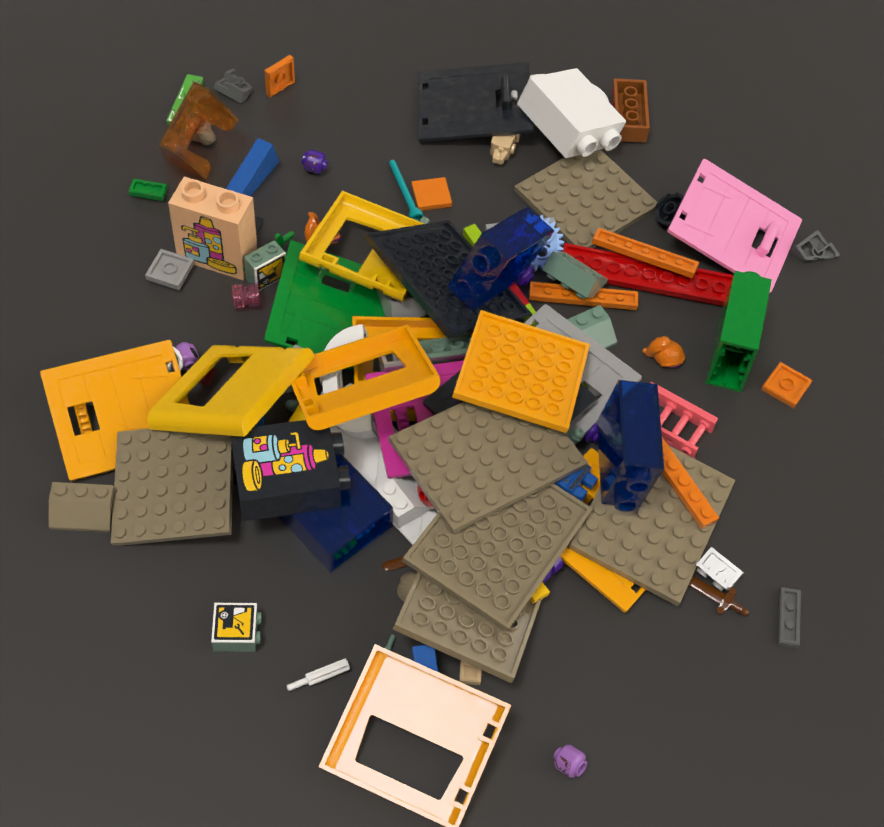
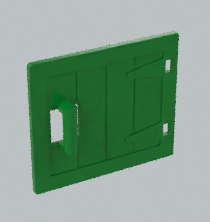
M291 240L263 339L264 342L286 349L294 347V345L285 343L286 340L296 342L302 348L311 349L313 353L317 354L325 350L327 344L336 334L352 327V316H385L376 288L371 290L329 273V269L324 267L317 268L300 261V252L305 245ZM330 254L339 258V265L354 272H359L362 264ZM327 275L350 283L349 292L347 293L321 284L322 278ZM354 366L347 367L345 369L354 371Z

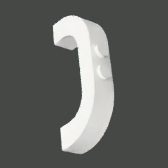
M363 324L346 328L330 340L324 351L368 337V331ZM342 369L319 377L320 383L323 386L321 395L343 388ZM372 414L335 425L341 432L350 437L359 439L377 437L375 420Z

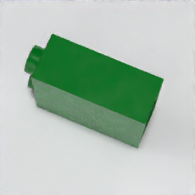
M735 270L719 315L705 384L742 392L759 349L772 279L761 277L753 271L740 272Z

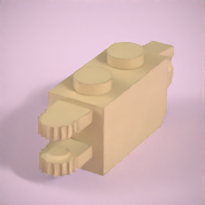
M521 134L493 136L490 154L493 156L492 162L502 165L505 160H509L510 155L515 152V142H519Z

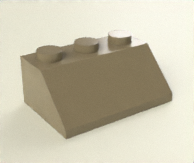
M52 482L49 496V529L111 532L114 486Z

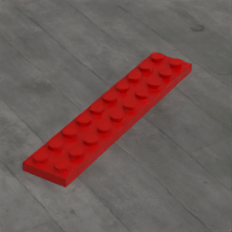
M564 243L562 251L608 279L606 284L723 306L733 277L731 274L697 268L693 278L624 254Z

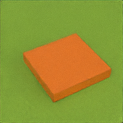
M291 55L264 70L267 96L272 97L295 82L294 57Z
M445 177L411 181L417 208L421 209V211L452 207V200Z
M780 362L761 390L794 409L813 380Z

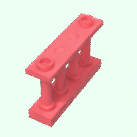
M651 382L645 398L648 400L638 414L632 410L630 411L627 424L638 429L650 400L656 395L657 404L664 407V410L655 423L653 422L654 426L669 446L695 458L699 448L695 444L704 431L712 433L718 418ZM671 412L681 417L672 432L661 427ZM689 421L698 427L689 441H686L678 435Z

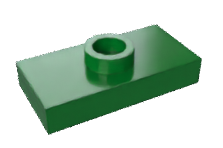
M133 179L128 192L129 196L163 201L168 186L163 183Z

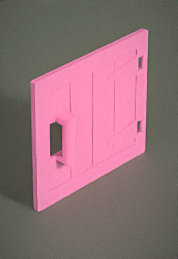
M703 159L667 232L733 273L735 270L740 272L753 271L761 277L772 279L770 294L802 219L710 161ZM699 176L704 179L702 183L697 181ZM681 213L686 215L684 220L679 218ZM758 229H761L766 233L760 246L755 249L751 245ZM774 239H777L775 247L769 258L766 255L769 253V250L773 244Z

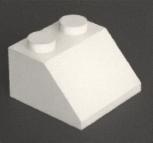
M392 478L376 487V500L398 529L432 509L425 506L419 499L417 488L409 478Z

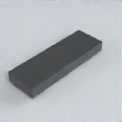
M784 587L779 589L778 646L796 649L800 646L801 590Z

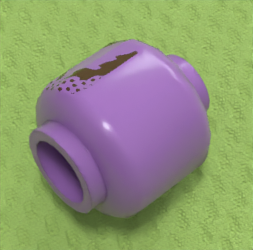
M565 745L562 748L559 747L554 753L555 768L567 777H579L587 767L586 756L576 747Z

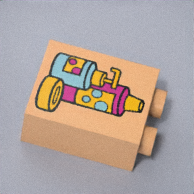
M183 177L168 202L176 254L194 259V265L244 280L246 277L245 271H243L245 266L244 256L258 249L253 197Z

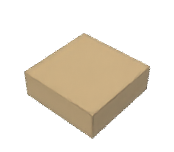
M461 661L459 682L480 685L481 669Z

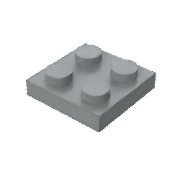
M160 249L145 274V278L148 281L180 290L194 265V259Z

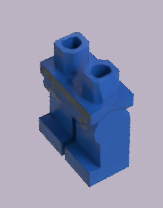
M587 465L585 468L554 484L580 501H583L588 491L582 488V485L593 489L597 484L598 478L590 473L592 467Z

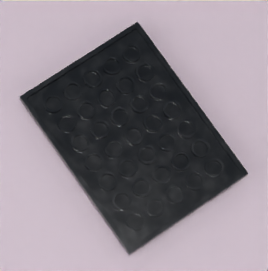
M450 220L367 233L364 238L448 339L473 333L481 310L518 322L527 321L533 315Z

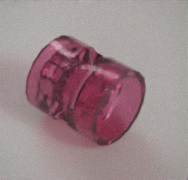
M249 283L246 287L242 284L232 285L234 309L245 308L246 305L249 307H260L258 283Z

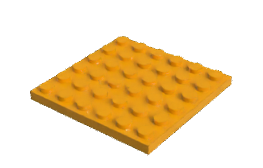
M481 310L452 398L567 433L590 344Z

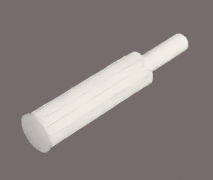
M345 658L307 673L305 678L288 684L287 689L290 691L305 684L311 686L349 671V663Z

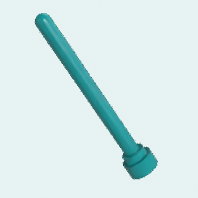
M390 160L391 170L410 209L409 218L420 221L424 215L421 209L415 206L395 160Z

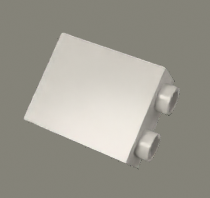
M577 68L530 77L517 103L565 158L577 155L586 157L594 151L601 149L610 151L622 139L620 132L626 120Z

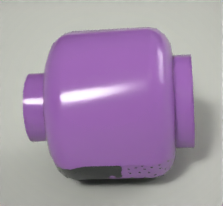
M182 342L176 346V349L182 356V370L188 371L200 359L195 345L187 342Z

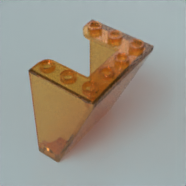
M193 82L162 137L159 147L165 159L206 179L211 171V164L206 159L186 150L202 120L224 131H231L236 126L239 118L209 88Z

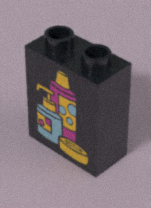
M306 420L253 427L245 437L231 436L243 521L341 507V491L351 490L348 466L337 467L335 456L344 455L341 431L331 432L330 427L323 430H314L308 426Z

